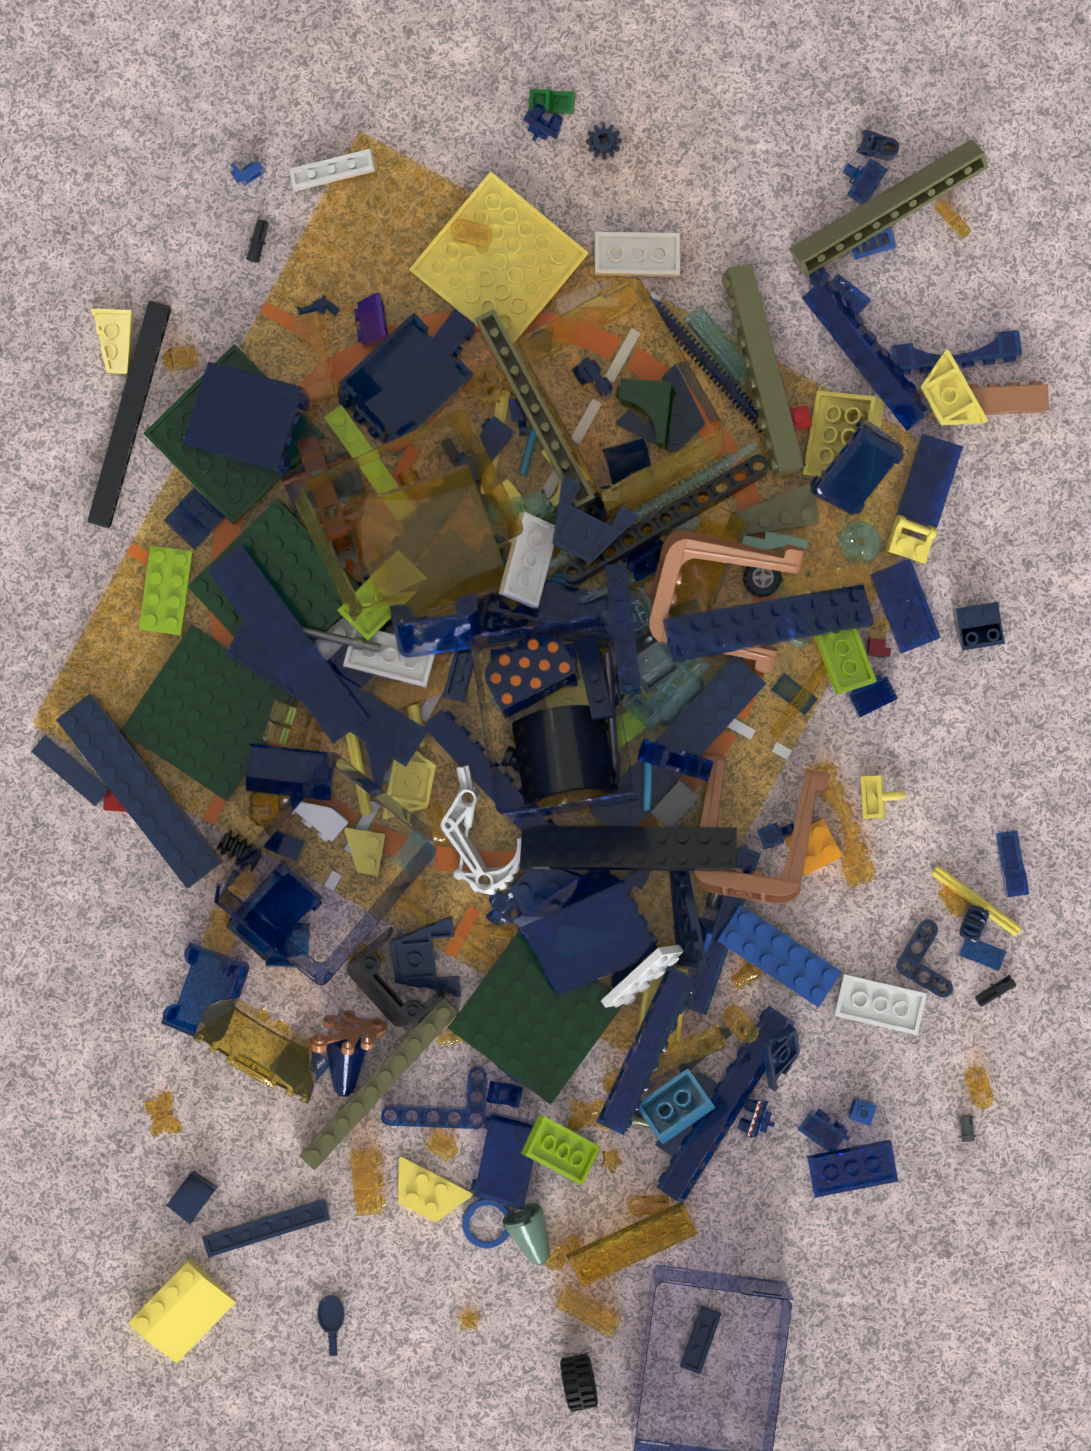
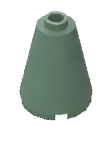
M538 1203L525 1204L520 1206L522 1210L519 1212L510 1211L504 1216L502 1222L504 1228L531 1264L543 1265L550 1257L544 1212Z

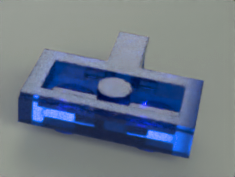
M871 158L864 168L860 165L856 168L847 163L842 173L851 178L849 183L853 185L847 196L861 205L866 203L888 169Z

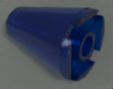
M361 1037L356 1043L352 1055H344L341 1052L342 1043L348 1041V1039L327 1044L326 1051L333 1091L338 1096L347 1097L355 1091L367 1050L361 1048Z

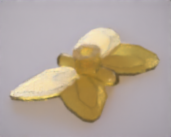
M171 1091L161 1094L157 1101H146L143 1103V1108L152 1115L150 1117V1120H153L150 1132L152 1136L159 1135L164 1130L175 1134L183 1130L181 1123L175 1117H170V1115L174 1114V1111H168L172 1107L174 1099Z
M600 1098L594 1101L592 1105L590 1103L584 1105L581 1101L575 1099L571 1100L570 1106L573 1115L568 1121V1129L577 1131L583 1128L585 1122L587 1127H591L592 1121L595 1127L601 1130H609V1119L603 1113L606 1100Z

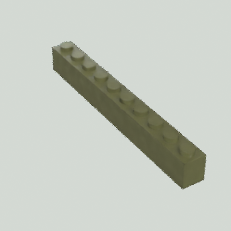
M971 139L789 248L795 264L807 277L989 168L984 151Z
M753 265L730 267L722 276V285L727 290V305L733 314L732 325L737 330V344L743 353L742 364L748 373L747 384L749 389H752V403L758 413V427L763 432V447L767 450L769 456L768 467L773 472L774 477L797 473L804 466Z
M495 309L475 318L477 326L561 483L563 476L581 485L572 502L574 507L581 509L594 502L595 496Z
M444 997V1000L422 1019L308 1144L299 1157L316 1170L459 1013V1009Z

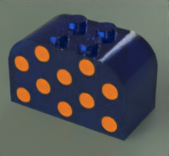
M540 633L531 638L529 636L524 637L513 648L509 646L499 652L500 655L494 657L488 663L485 670V681L505 719L581 679L578 669L566 647L557 636L549 633Z

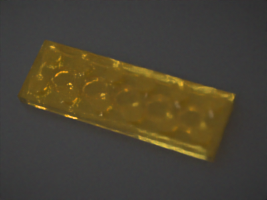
M682 1201L566 1254L579 1282L584 1287L696 1236L698 1232Z

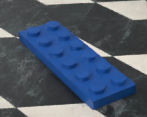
M737 904L715 939L817 1007H820L841 974L840 970L740 904Z

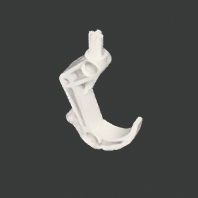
M469 765L457 767L460 788H458L457 796L441 822V828L460 854L459 867L454 871V878L457 880L464 879L470 883L475 893L478 891L483 894L494 895L498 888L500 890L506 889L509 886V882L514 881L516 873L520 870L521 836L517 838V851L511 862L499 867L486 866L468 835L469 828L472 827L475 804L480 799V791L476 785H473ZM465 792L471 793L473 795L474 800H467L465 798ZM464 861L470 869L463 868ZM482 875H487L491 883H485L482 880Z

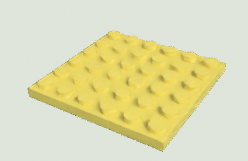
M490 171L411 266L409 271L477 328L479 327L476 324L475 318L495 309L514 345L589 253Z

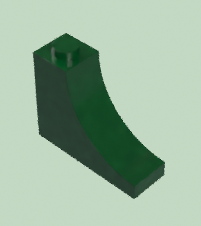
M621 379V384L616 389V398H619L622 406L635 408L652 421L656 431V444L658 448L667 450L675 390L672 382Z

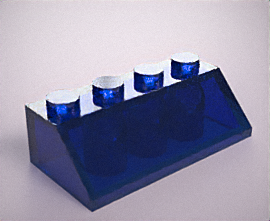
M250 743L246 771V791L331 801L335 776V753Z

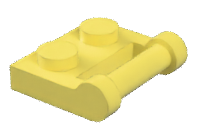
M898 515L895 518L885 551L921 564H926L932 541L937 534V528L933 526L926 527ZM902 528L924 534L923 541L902 534Z

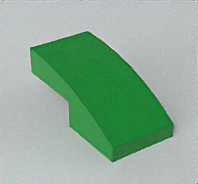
M530 89L528 111L574 114L576 93L573 91Z

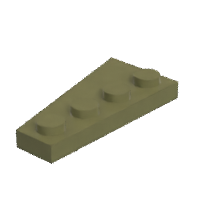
M813 482L732 515L734 537L818 525L819 520Z

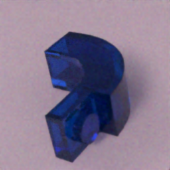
M643 739L637 760L707 782L714 764L712 760Z

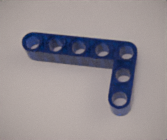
M474 1065L469 1070L466 1107L388 1104L381 1112V1120L389 1126L479 1129L484 1125L486 1118L487 1071L481 1065ZM476 1070L481 1071L484 1076L483 1079L480 1081L474 1080L471 1075L472 1072ZM473 1092H480L483 1099L480 1102H474L471 1099V1094ZM387 1110H394L397 1117L394 1120L386 1118L385 1112ZM408 1111H415L418 1114V1118L414 1121L409 1120L406 1116ZM435 1111L438 1113L439 1119L434 1122L430 1121L427 1114ZM457 1112L461 1119L458 1122H452L449 1119V1114ZM471 1114H480L482 1117L481 1122L473 1123L470 1120Z

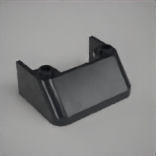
M390 927L349 961L347 973L393 1025L403 1027L418 1021L444 1000L447 989L444 986L423 1004L417 1000H409L404 1003L377 973L381 966V959L375 951L390 939L394 930Z

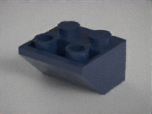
M998 602L952 609L955 629L962 651L1005 644Z

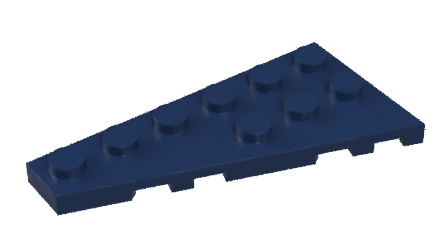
M670 871L675 943L680 945L684 951L678 956L677 965L708 968L698 919L699 913L695 904L689 871Z

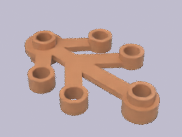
M351 1010L343 1012V1023L336 1022L334 1016L327 1015L323 1018V1027L342 1032L327 1036L322 1033L315 1034L311 1038L310 1049L313 1052L322 1053L327 1050V1044L348 1039V1041L342 1043L341 1052L344 1055H352L360 1036L368 1033L367 1036L361 1039V1048L371 1050L375 1039L382 1037L387 1031V1023L379 1018L366 1020L355 1017V1013ZM347 1024H355V1025H358V1026H361V1027H358V1028H357V1027L350 1026V1025H347Z

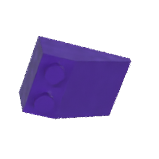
M380 292L374 293L357 302L358 308L354 309L355 321H360V330H357L358 342H362L364 348L389 345L384 302Z

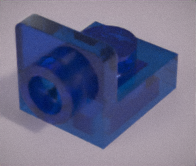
M490 1080L486 1101L518 1108L523 1088L509 1082Z

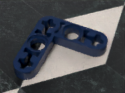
M924 920L918 925L899 957L896 968L903 976L935 995L945 998L950 996L953 991L952 983L920 963L938 933V927L935 922ZM931 924V929L934 931L932 934L928 933L925 936V939H929L926 944L922 939L916 937L918 934L923 936L925 930L922 929L923 926ZM914 942L922 943L923 950L921 953L915 954L912 952L911 946ZM909 960V965L915 969L917 965L920 966V968L915 972L914 978L911 977L913 972H911L910 970L906 969L905 972L902 971V962L906 963ZM922 971L930 973V980L926 983H922L919 980V974ZM935 976L938 977L936 982L942 985L944 982L947 983V992L942 991V993H939L940 989L933 985L932 989L929 988L934 982Z

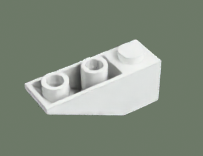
M290 798L283 800L286 803L284 807L292 814L297 812L302 816L301 821L309 828L314 826L319 831L317 835L326 842L328 840L333 842L350 822L332 807Z

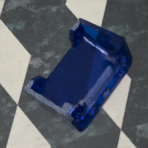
M863 416L856 423L858 428L854 433H851L846 445L828 468L822 470L821 478L816 475L810 482L811 493L850 515L859 514L863 510L864 502L893 465L899 464L905 455L902 444Z
M476 593L461 596L456 602L457 613L414 620L412 610L408 606H390L399 653L406 658L478 647L483 641Z
M284 859L228 919L226 927L264 961L268 957L272 959L279 951V948H277L279 942L307 912L311 910L315 912L321 906L323 896Z
M189 943L184 952L186 963L191 965L178 1003L171 1004L164 1009L161 1023L201 1041L221 1042L229 1030L249 973V964L224 953L195 943Z
M491 1112L490 1117H485L483 1129H487L478 1177L472 1180L470 1190L474 1192L475 1197L516 1209H524L534 1160L521 1154L536 1121Z

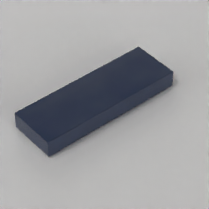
M701 1306L680 1367L698 1374L701 1373L721 1317V1312Z

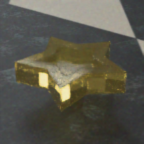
M618 1149L612 1152L602 1151L604 1160L601 1167H607L614 1174L617 1166L624 1163L618 1157Z
M467 1307L464 1314L456 1316L462 1322V1331L468 1328L477 1330L476 1321L481 1314L473 1313Z

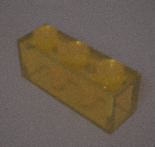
M377 1147L352 1149L350 1151L356 1216L382 1214L383 1208H386V1197L381 1195V1187L384 1186L383 1174H379L378 1166L382 1165L381 1152L377 1153Z
M565 1283L555 1300L557 1308L609 1338L612 1337L621 1321L620 1314Z

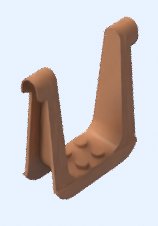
M684 529L673 531L666 537L662 546L647 605L651 614L649 617L647 612L646 616L653 637L658 642L752 659L757 671L772 673L778 653L777 648L672 617L669 614L670 606H674L676 603L677 593H675V587L681 583L682 573L680 570L682 564L692 558L798 574L805 549L786 544L783 546L782 553Z
M702 754L701 773L704 776H709L700 827H718L726 756ZM806 769L787 861L780 875L764 877L762 872L752 871L751 874L743 873L742 869L736 868V871H694L697 885L704 891L713 894L773 904H786L793 901L800 894L816 794H825L827 792L830 773Z

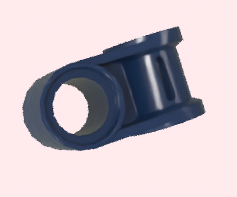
M869 130L862 131L863 138L860 147L856 150L857 153L885 161H891L896 158L899 151V143L896 139ZM891 145L895 152L887 154L883 147Z

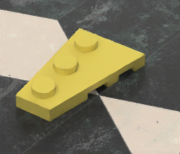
M91 308L107 373L128 375L131 366L134 311Z

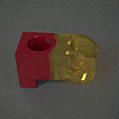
M876 617L869 624L867 656L890 657L891 648L885 647L886 633L890 628L889 621L885 617Z

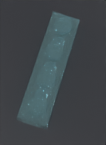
M699 306L684 319L737 385L749 377L747 369H744L742 364L743 355L702 306Z
M542 489L470 510V513L478 531L518 520L520 512L536 515L551 510L545 490Z

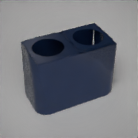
M193 1170L166 1206L187 1223L191 1224L218 1186Z

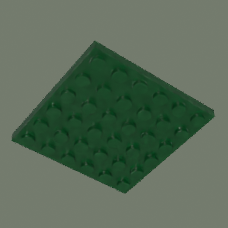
M235 344L143 433L233 525L281 477L301 460L297 447L300 440L315 436L320 441L324 437V434Z
M279 498L188 585V588L273 679H276L317 638L255 625L256 618L262 617L326 631L342 616L337 610L361 587L342 568L341 564L335 561L331 553Z
M191 624L121 731L225 801H228L298 695Z
M523 925L448 1026V1029L551 1105L624 1004L616 1008L615 1006L605 1008L601 1000L612 990L567 956L560 955L559 951L555 950L552 945L542 941L537 934Z

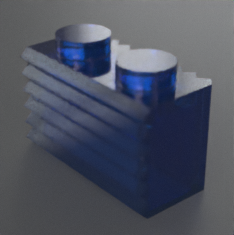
M879 674L875 676L877 680L875 683L851 690V693L847 695L858 718L898 699L887 676L882 677Z

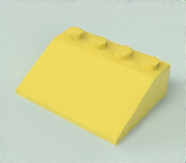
M817 391L803 475L871 485L885 401L876 396Z
M190 1257L131 1318L128 1324L146 1341L177 1363L236 1301Z

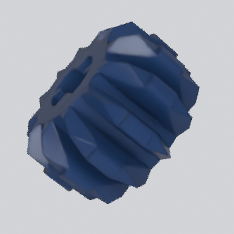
M602 123V129L594 125L595 132L588 131L590 138L586 139V144L591 145L588 151H595V158L600 153L603 160H606L607 153L613 158V150L616 152L620 151V147L616 145L622 143L621 138H616L620 135V131L612 132L614 128L612 124L608 129H605V123ZM603 137L608 138V144L601 145L600 138L602 140Z
M972 904L969 906L959 930L960 936L969 941H979L988 921L989 911L979 905Z

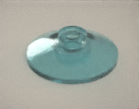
M854 522L846 526L841 532L838 542L839 549L843 557L849 562L865 564L872 561L878 555L881 548V537L877 529L871 524ZM859 538L864 540L863 546L857 544Z

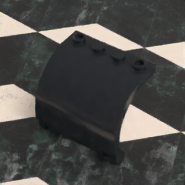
M568 705L548 708L528 714L512 723L516 747L515 752L525 805H532L546 797L569 791L603 790L606 793L619 791L618 784L615 783L616 771L612 767L607 736L608 723L605 722V719L592 722L589 705Z

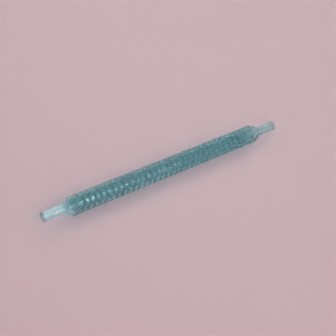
M752 442L737 452L725 453L726 457L724 455L720 456L722 460L718 457L716 462L714 460L711 461L712 466L709 463L706 464L707 469L705 466L701 467L702 472L700 469L696 470L697 475L695 472H692L693 477L687 475L688 480L684 477L682 478L683 483L680 480L677 481L678 486L675 483L672 484L673 489L668 486V492L666 489H663V495L661 492H658V498L656 495H653L654 500L651 497L648 498L649 503L646 500L643 501L644 506L639 503V509L634 506V513L639 515L634 521L635 524L639 522L638 519L640 521L644 520L642 516L645 518L649 517L647 513L651 516L653 510L656 513L658 511L657 508L663 509L662 505L668 506L667 502L669 504L673 503L672 499L674 501L678 500L677 496L679 498L683 497L682 493L684 496L687 495V490L690 493L692 492L691 488L697 489L696 485L702 486L701 482L706 484V479L711 481V476L716 478V473L718 476L721 475V470L725 473L727 471L726 468L728 470L731 469L730 465L732 467L737 466L736 464L740 462L741 458L757 450V447ZM561 549L557 557L550 561L548 571L560 564L570 563L569 559L575 560V555Z

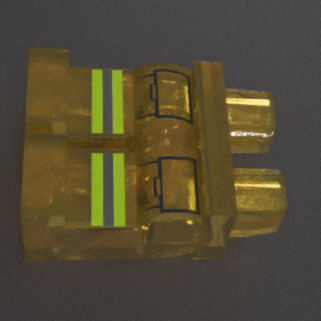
M275 700L269 717L275 722L268 720L263 739L269 743L287 746L307 752V750L318 751L321 740L313 738L312 734L314 730L324 732L327 721L318 717L313 712Z

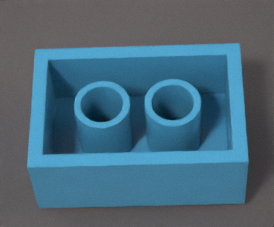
M688 1068L636 1104V1107L652 1131L663 1144L716 1108Z

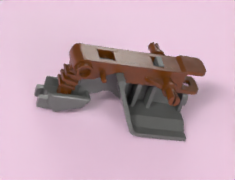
M315 436L302 439L298 442L297 447L303 465L295 467L281 477L294 515L303 516L319 511L321 519L314 521L312 524L316 526L323 523L324 528L321 529L324 541H329L335 561L340 563L344 570L348 569L346 562L350 559L354 561L356 566L360 565L358 557L360 550L353 533L350 519L345 520L344 517L353 513V509L342 511L340 506L341 503L352 500L366 492L357 464L348 451L325 457L322 447ZM328 508L331 518L328 520L326 518L328 512H324V509Z

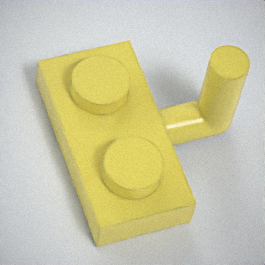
M883 775L860 776L863 819L886 818L885 801L905 799L907 796L905 791L884 792Z

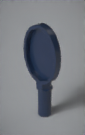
M328 1295L320 1301L317 1317L321 1328L328 1332L329 1356H337V1331L343 1325L345 1311L338 1297Z

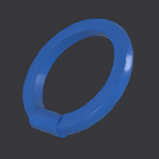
M483 1198L468 1205L462 1216V1228L469 1242L477 1247L488 1249L501 1245L510 1234L505 1229L503 1234L496 1240L481 1241L475 1238L469 1229V1221L477 1208L485 1205L498 1208L504 1216L510 1211L498 1200Z

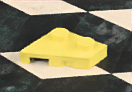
M345 827L344 831L357 873L379 876L386 834Z

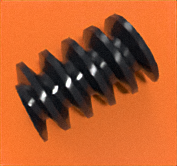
M230 829L224 834L215 851L221 848V855L229 852L228 859L231 860L236 856L235 863L239 864L241 861H244L243 867L247 868L251 865L250 871L253 872L263 855L261 854L262 847L260 846L254 850V842L247 846V838L240 842V834L232 837L233 830Z

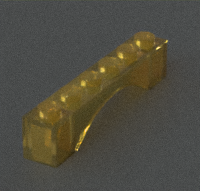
M824 760L804 768V774H806V769L830 773L828 790L825 794L820 795L831 804L842 822L846 847L841 869L849 888H854L874 880L873 874L876 873L872 861L868 862L865 854H868V850L864 841L860 843L858 834H861L857 822L853 823L850 815L853 812L849 802H844L842 795L845 794L841 782L837 783L834 775L837 774L833 762L829 763L828 760Z
M715 1024L604 1074L600 1081L609 1099H612L668 1070L724 1049L727 1040L719 1024Z

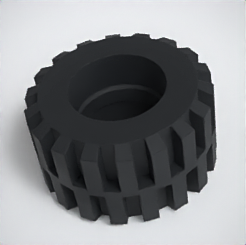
M585 1353L561 1358V1376L570 1411L575 1412L597 1407L598 1396L590 1357Z

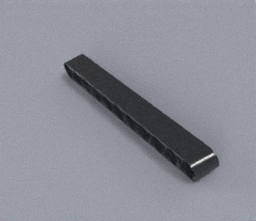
M151 300L147 305L88 517V523L108 529L112 525L170 317L171 306Z
M754 455L626 529L595 559L597 561L595 567H587V561L579 557L566 564L562 572L565 582L570 586H577L762 479L768 473L767 459L763 455ZM755 463H762L764 468L762 470H755L753 465ZM739 473L744 474L746 478L743 481H737L734 479L735 475ZM724 484L727 486V489L724 492H718L716 487ZM701 495H706L709 499L705 503H700L697 501V498ZM681 506H688L690 508V511L686 514H682L678 510ZM667 516L672 520L669 524L664 525L660 522L661 518ZM646 527L653 529L650 535H643L641 532ZM627 538H632L634 543L631 546H625L623 541ZM607 549H614L616 551L612 557H607L604 553ZM572 570L578 571V576L574 579L567 577V574Z

